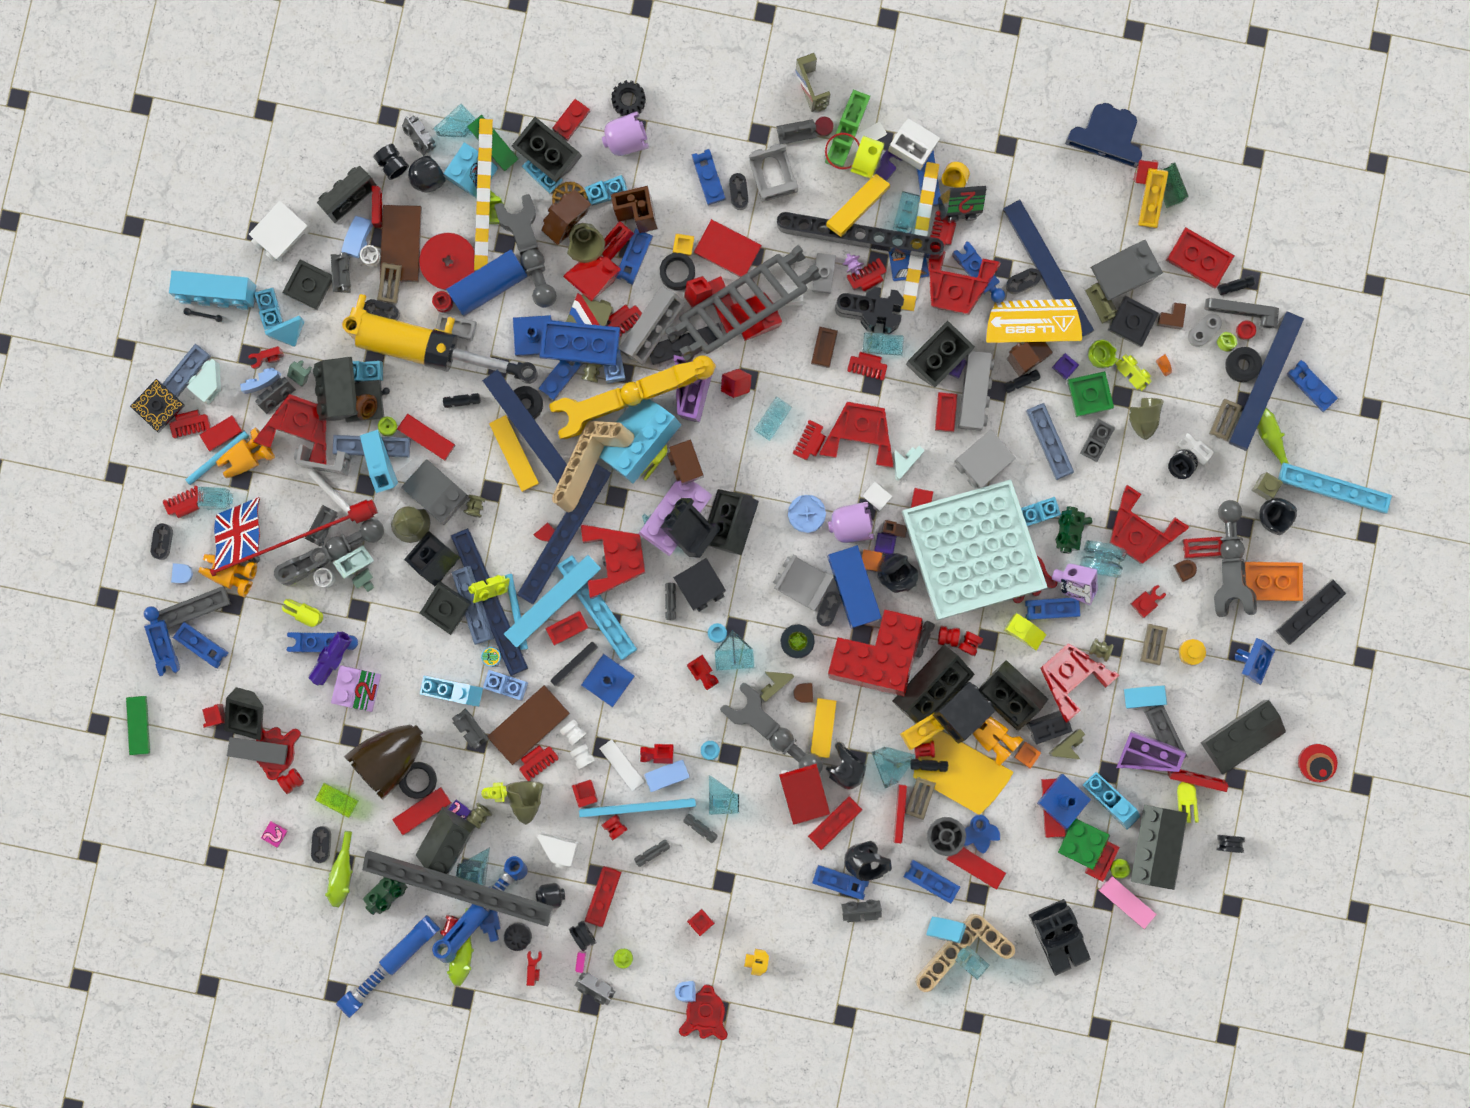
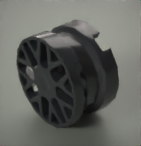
M1181 449L1170 458L1168 469L1175 478L1187 479L1197 469L1198 459L1192 451Z
M1217 835V840H1219L1217 851L1244 853L1243 843L1245 842V837Z
M584 921L578 922L576 927L572 926L569 928L574 941L583 952L587 950L589 945L593 946L597 943Z
M514 923L504 933V942L513 951L525 949L532 939L530 928L524 923Z

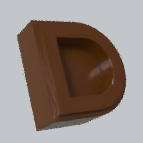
M1183 560L1173 565L1181 582L1194 577L1197 572L1196 564L1191 560Z
M802 683L794 688L793 695L798 702H813L812 683Z

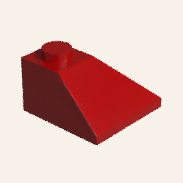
M600 256L588 263L578 262L563 277L592 302L614 283L621 269L608 257Z
M757 296L746 299V302L756 314L766 309ZM738 303L730 306L734 317L740 325L750 319ZM778 310L742 332L744 341L779 328L782 320Z

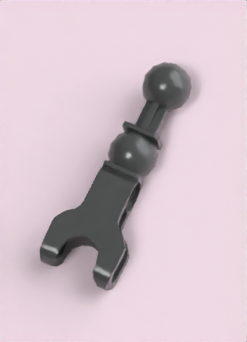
M529 194L522 196L523 209L518 214L507 212L503 203L495 204L500 226L513 234L521 256V265L526 270L527 276H532L536 287L532 294L533 301L539 307H550L556 301L557 296L555 289L546 284L543 271H545L544 256L538 250L531 227L536 218V210Z
M1227 500L1218 508V516L1225 523L1226 537L1220 538L1223 541L1220 548L1221 556L1224 558L1222 559L1223 585L1214 596L1215 611L1218 617L1227 616L1229 604L1232 600L1238 598L1243 603L1244 611L1248 615H1255L1257 612V596L1246 584L1244 559H1242L1245 548L1241 542L1243 538L1237 536L1236 522L1242 516V508L1238 502Z
M368 519L361 524L360 530L352 535L345 537L344 534H341L342 537H332L325 545H322V548H315L278 565L274 570V576L281 584L290 586L324 567L329 561L333 562V560H338L347 555L349 551L352 552L351 547L363 541L377 542L384 534L383 524L377 519ZM324 553L325 558L323 561H315L316 554ZM289 571V575L283 578L284 573Z
M742 683L740 690L747 697L745 708L734 710L728 705H723L720 708L721 712L734 724L751 725L764 738L769 740L774 750L783 752L784 755L788 753L798 761L799 768L817 764L820 774L823 769L822 759L815 753L806 754L795 744L797 740L794 739L791 731L787 728H782L762 710L760 695L748 684Z

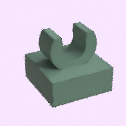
M303 360L298 363L295 361L291 363L287 374L289 378L301 387L307 383L312 369L311 366L307 369L303 368Z
M366 568L352 579L357 589L362 585L367 592L374 588L370 581L373 578V574L369 568Z

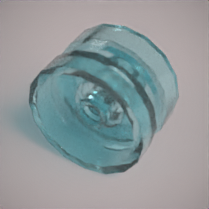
M1087 540L1083 551L1091 556L1082 557L1080 566L1097 569L1098 575L1120 578L1123 567L1115 562L1125 561L1127 550L1107 543Z

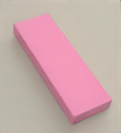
M1110 876L1099 889L1104 896L1143 929L1157 915L1113 876Z

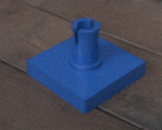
M551 315L513 318L515 356L540 355L544 320H552Z
M1256 638L1251 652L1238 649L1237 653L1240 655L1235 654V660L1246 663L1242 674L1252 682L1261 685L1275 649L1264 640Z
M603 654L581 685L613 707L635 676Z
M1060 774L1037 804L1064 829H1068L1091 799L1064 774Z

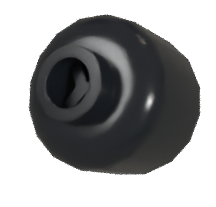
M557 883L541 885L539 890L536 891V901L553 906V909L559 908L562 905V900H565V891L563 888L560 889Z

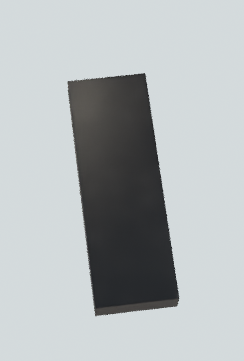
M594 642L588 644L550 682L557 686L588 658L598 646Z

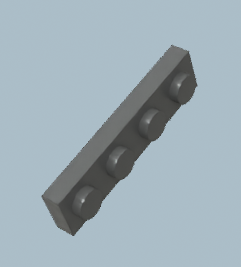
M222 586L160 610L157 620H165L166 627L169 629L231 605V601L226 588Z

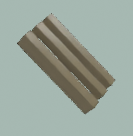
M382 263L378 301L398 303L402 265ZM386 268H390L385 298L383 297ZM394 269H396L397 271L393 299H391L390 297Z
M1223 399L1209 434L1228 441L1242 406ZM1226 404H1228L1229 407H1228V409H1227V411H1226V414H1225L1224 419H1223V421H1222V423H1221V426H1220V428H1219V431L1216 432L1217 426H1218L1219 421H1220V419H1221V416H1222V414H1223V412H1224V409H1225V407H1226ZM1235 407L1236 410H1235V412H1234V414H1233V417H1232L1231 422H1230V424H1229V426H1228V429H1227V431H1226V434L1224 435V434H1222V432H1223V430H1224V428H1225V425H1226L1227 420H1228V418H1229V416H1230V413H1231V411H1232V408Z
M1153 624L1147 625L1141 662L1155 665L1161 664L1167 627ZM1152 629H1154L1149 658L1147 659L1146 656ZM1162 630L1157 658L1153 660L1158 632Z
M917 777L905 814L924 820L936 785L935 782ZM923 783L914 812L910 810L919 784ZM929 785L930 789L921 815L917 814L926 786Z

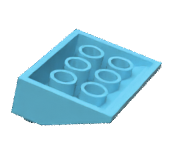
M650 399L642 400L636 406H629L616 421L634 434L633 442L628 447L604 446L599 458L634 484L682 424L675 416Z

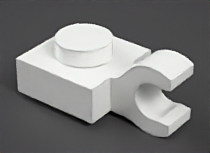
M1188 433L1184 437L1188 443H1185L1183 440L1178 443L1180 448L1192 451L1196 455L1198 462L1202 465L1214 453L1200 440L1198 442L1195 441L1192 435Z

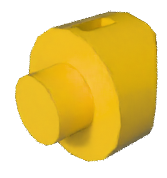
M951 162L946 166L941 180L945 186L954 188L965 187L970 172L963 163Z
M1185 640L1179 647V657L1184 664H1199L1206 657V648L1199 640Z
M755 948L754 955L746 954L744 967L751 968V975L761 976L767 971L769 955L765 950Z

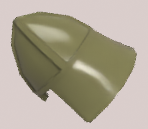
M579 223L572 227L569 233L570 244L567 254L573 260L583 263L599 258L605 248L603 235L589 223Z
M1142 398L1141 407H1130L1129 421L1137 435L1144 440L1153 436L1159 426L1161 409L1164 403L1162 399Z
M410 506L402 507L395 513L391 521V528L395 536L401 541L407 543L418 542L430 529V517L425 509H416Z
M520 781L505 786L510 806L519 822L527 825L534 819L541 804L540 799L544 784L534 781Z

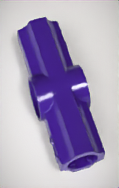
M337 631L329 645L322 649L317 663L308 677L313 684L317 686L324 685L331 672L338 668L344 652L352 641V638L347 633Z

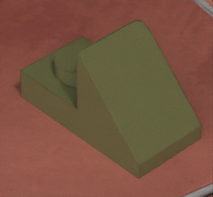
M765 671L774 685L771 686L769 683L761 690L763 694L760 697L766 702L793 679L794 675Z
M1076 729L1048 754L1054 757L1080 759L1071 746L1077 747L1083 742L1084 732L1081 729Z

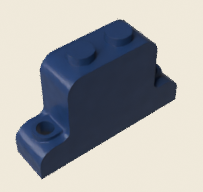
M1109 103L1096 105L1090 114L1086 129L1075 127L1066 138L1065 145L1137 168L1139 160L1142 158L1141 149L1131 144L1137 125L1136 116L1127 109L1119 110L1113 108L1114 106Z

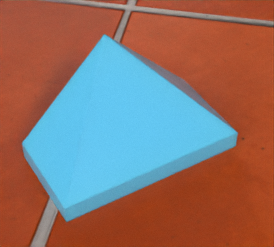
M299 315L264 332L269 338L295 347L304 325V320Z

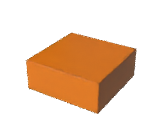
M863 549L862 560L865 569L877 572V566L882 558V553Z
M1024 742L1014 758L1031 769L1041 752L1027 742Z

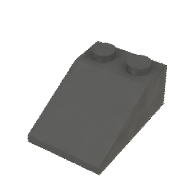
M1146 239L1090 267L1108 301L1153 281L1163 273Z
M427 459L401 487L443 525L448 522L469 497Z

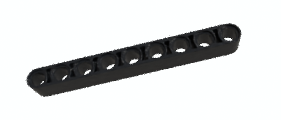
M782 212L777 217L778 229L785 234L928 259H939L944 252L943 241L934 237L853 224L846 231L847 233L840 237L830 228L824 233L818 231L820 226H826V222L829 219L790 212ZM788 219L791 222L788 226H782L780 224L781 221ZM806 222L809 224V227L801 229L799 225ZM858 232H862L865 234V237L857 239L855 235ZM880 235L884 240L878 243L874 241L875 236ZM901 239L903 243L900 246H896L893 244V240ZM919 242L922 246L919 249H914L911 244ZM937 245L940 247V251L932 252L930 247Z

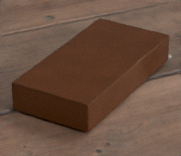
M819 326L811 361L812 365L830 368L838 330Z

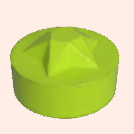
M1223 332L1217 339V345L1221 350L1230 352L1236 347L1237 338L1230 332Z
M383 417L378 422V430L383 436H392L397 431V423L392 417Z
M1124 859L1113 861L1110 867L1111 874L1119 879L1127 877L1131 871L1129 863Z
M621 948L615 952L613 961L617 967L627 968L633 961V955L630 950Z

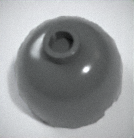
M941 817L930 824L927 831V841L934 852L943 856H952L964 847L966 832L964 826L958 820L951 817Z

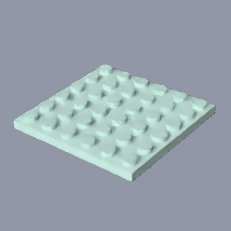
M1011 480L902 511L937 621L1048 588Z

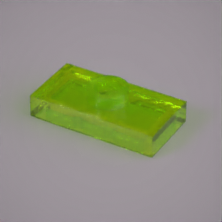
M323 783L315 798V801L347 818L351 817L359 800L327 783Z

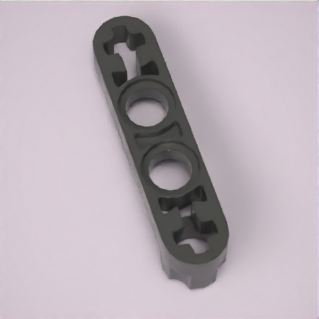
M1207 298L1205 300V310L1261 318V327L1277 328L1279 308L1215 298Z

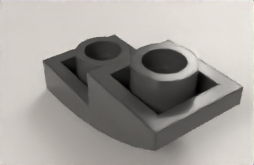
M1098 418L1080 454L1097 462L1115 427Z

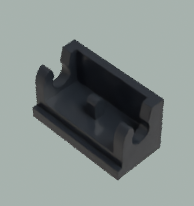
M1060 710L1027 723V727L1032 734L1031 738L1036 745L1073 732L1070 722H1065Z

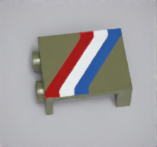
M815 53L796 59L795 71L811 112L815 110L820 112L829 105L831 94L828 91L815 96L807 74L816 71L817 58Z
M577 293L566 322L606 326L614 309L611 307V303L605 300H600V302L593 300L591 302L583 294Z

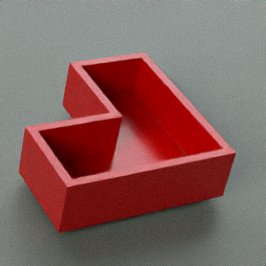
M884 610L875 646L837 637L828 671L829 679L905 697L923 626L922 618Z

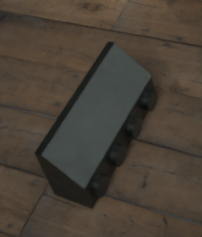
M943 645L914 678L910 680L905 697L897 695L892 702L916 724L942 708L975 674L955 652L946 645Z
M1263 700L1200 743L1223 775L1286 733L1279 713L1270 700Z
M1144 805L1131 882L1175 890L1188 813Z

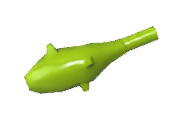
M1265 408L1257 431L1265 445L1279 459L1281 466L1282 463L1289 464L1283 445V436L1285 434L1281 433L1275 415Z
M344 831L342 849L332 866L331 873H329V883L325 896L332 907L339 908L350 892V877L353 870L350 867L349 849L352 831Z
M471 936L457 951L455 959L449 963L447 974L453 985L461 986L471 970L472 952H474Z

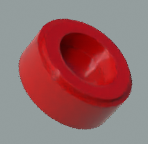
M1249 320L1242 321L1236 327V334L1242 340H1249L1255 336L1256 326Z

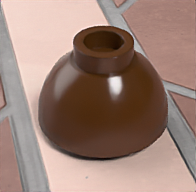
M370 394L356 396V416L361 420L369 419L377 409L376 397Z

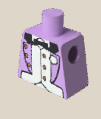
M1070 563L1065 571L1054 570L1052 580L1061 583L1063 594L1091 605L1098 591L1097 569Z

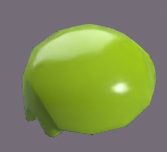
M1104 339L1097 340L1089 347L1088 358L1092 365L1097 368H1109L1118 360L1116 358L1117 349Z

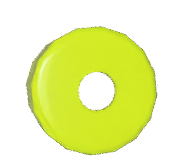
M863 136L850 172L871 179L880 160L884 143Z

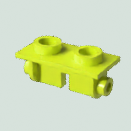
M1125 354L1122 357L1124 361L1119 359L1115 365L1125 377L1132 373L1133 376L1129 381L1137 390L1140 389L1142 391L1147 386L1145 382L1148 384L1152 382L1150 379L1151 375L1144 368L1141 370L1136 365L1138 362L1132 355L1128 356Z
M497 575L486 579L488 585L484 581L472 583L468 589L470 594H474L473 603L485 601L488 598L506 593L510 579Z
M494 782L493 787L484 788L481 791V795L484 799L505 802L504 797H507L506 787L503 786V782Z

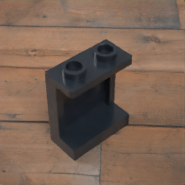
M681 498L675 503L671 513L665 517L664 523L660 528L688 557L700 558L721 528L716 523H709L692 505L694 503L692 498Z
M969 682L963 685L961 690L942 708L938 709L933 716L959 744L972 735L996 710L993 708L992 703L981 695L979 688Z

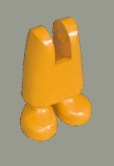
M256 427L250 432V441L246 442L242 439L216 461L218 467L224 466L229 462L231 463L232 467L222 473L225 478L234 477L260 465L258 460L262 458L269 461L275 458L272 449L261 446L258 451L251 453L252 449L260 446L253 443V440L260 432Z
M204 554L202 560L213 563L212 568H214L216 555ZM248 562L246 566L237 564L216 573V576L211 575L209 568L200 567L198 572L226 588L231 589L233 585L238 588V595L246 597L253 582L238 578L234 574L254 579L257 572V563Z
M990 716L984 722V725L973 733V736L988 752L993 750L996 753L995 762L1000 766L1024 739L1020 736L1011 737L1006 734L1009 729ZM1001 740L1011 752H1009L1007 749L1001 746L998 742Z

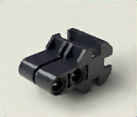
M874 287L868 291L866 296L843 293L837 298L835 312L840 317L861 320L860 323L868 332H874L876 323L884 324L883 334L890 335L898 329L902 315L892 314V312H901L904 298L898 290L892 289L888 298L880 297L881 288ZM846 303L849 307L844 308L840 304ZM859 306H865L867 310H861Z
M1065 899L1029 914L1035 934L1055 976L1072 969L1067 957L1070 958L1074 967L1091 960L1084 943L1083 934L1078 928L1076 917Z

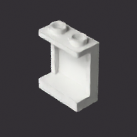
M279 201L249 235L253 238L251 242L258 249L263 247L267 251L265 253L267 257L273 262L276 259L281 263V257L303 233L307 235L311 229Z

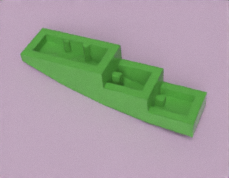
M853 89L836 134L848 133L854 137L856 136L870 100V95ZM847 135L834 137L827 156L835 166L844 167L854 141L852 137Z

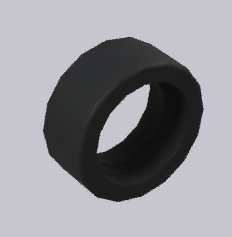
M672 253L667 255L661 262L660 278L669 289H686L687 281L695 278V265L687 255ZM681 261L687 265L689 274L684 281L675 283L668 278L666 269L671 262Z
M414 762L408 773L399 783V787L410 798H424L431 794L436 787V773L427 763ZM422 769L428 774L429 784L426 789L416 792L408 787L406 779L410 771Z

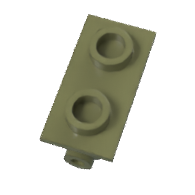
M1098 282L1085 290L1102 324L1115 317L1117 310L1112 300H1107Z

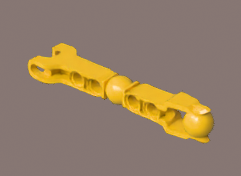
M701 355L692 362L674 365L671 368L644 377L636 382H628L622 388H616L580 402L569 398H561L549 404L550 411L556 413L565 411L569 416L567 426L558 431L559 439H569L581 435L588 422L628 407V405L636 406L642 400L688 386L699 379H708L714 373L715 363L710 357Z

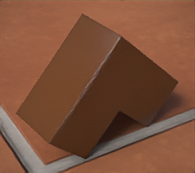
M1174 302L1171 314L1164 312L1159 314L1157 326L1182 329L1186 304Z
M888 520L883 522L881 533L900 538L906 537V525Z

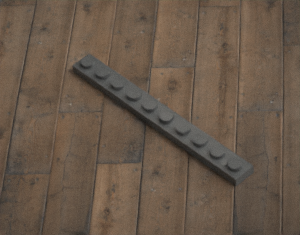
M369 850L365 853L363 871L548 927L550 924L553 906Z

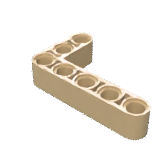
M589 422L577 442L552 496V501L566 512L573 511L580 500L604 446L628 447L634 440V434L621 423Z
M971 914L963 922L966 925L964 933H967L968 940L960 944L947 940L917 975L916 985L922 992H930L977 937L1004 959H1009L1015 954V947L982 916ZM975 918H979L981 921L978 928H972L971 921ZM989 931L995 932V938L992 941L986 940V934ZM1004 944L1010 946V951L1007 954L1001 953V947ZM948 948L955 949V955L951 958L946 957L945 954ZM935 963H942L943 969L940 972L933 971ZM922 978H929L930 984L927 987L920 986Z

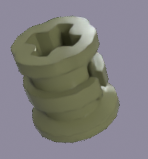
M586 363V368L583 369L585 373L581 379L598 383L599 368L603 367V365Z
M469 494L468 498L470 500L466 504L467 510H464L463 513L481 518L480 510H483L482 503L485 502V499Z
M1095 638L1090 647L1089 654H1095L1098 658L1102 657L1107 662L1114 645L1108 646L1106 642H1099Z
M477 803V808L471 811L472 815L466 819L476 825V828L480 829L482 822L485 823L487 816H492V813L484 805Z

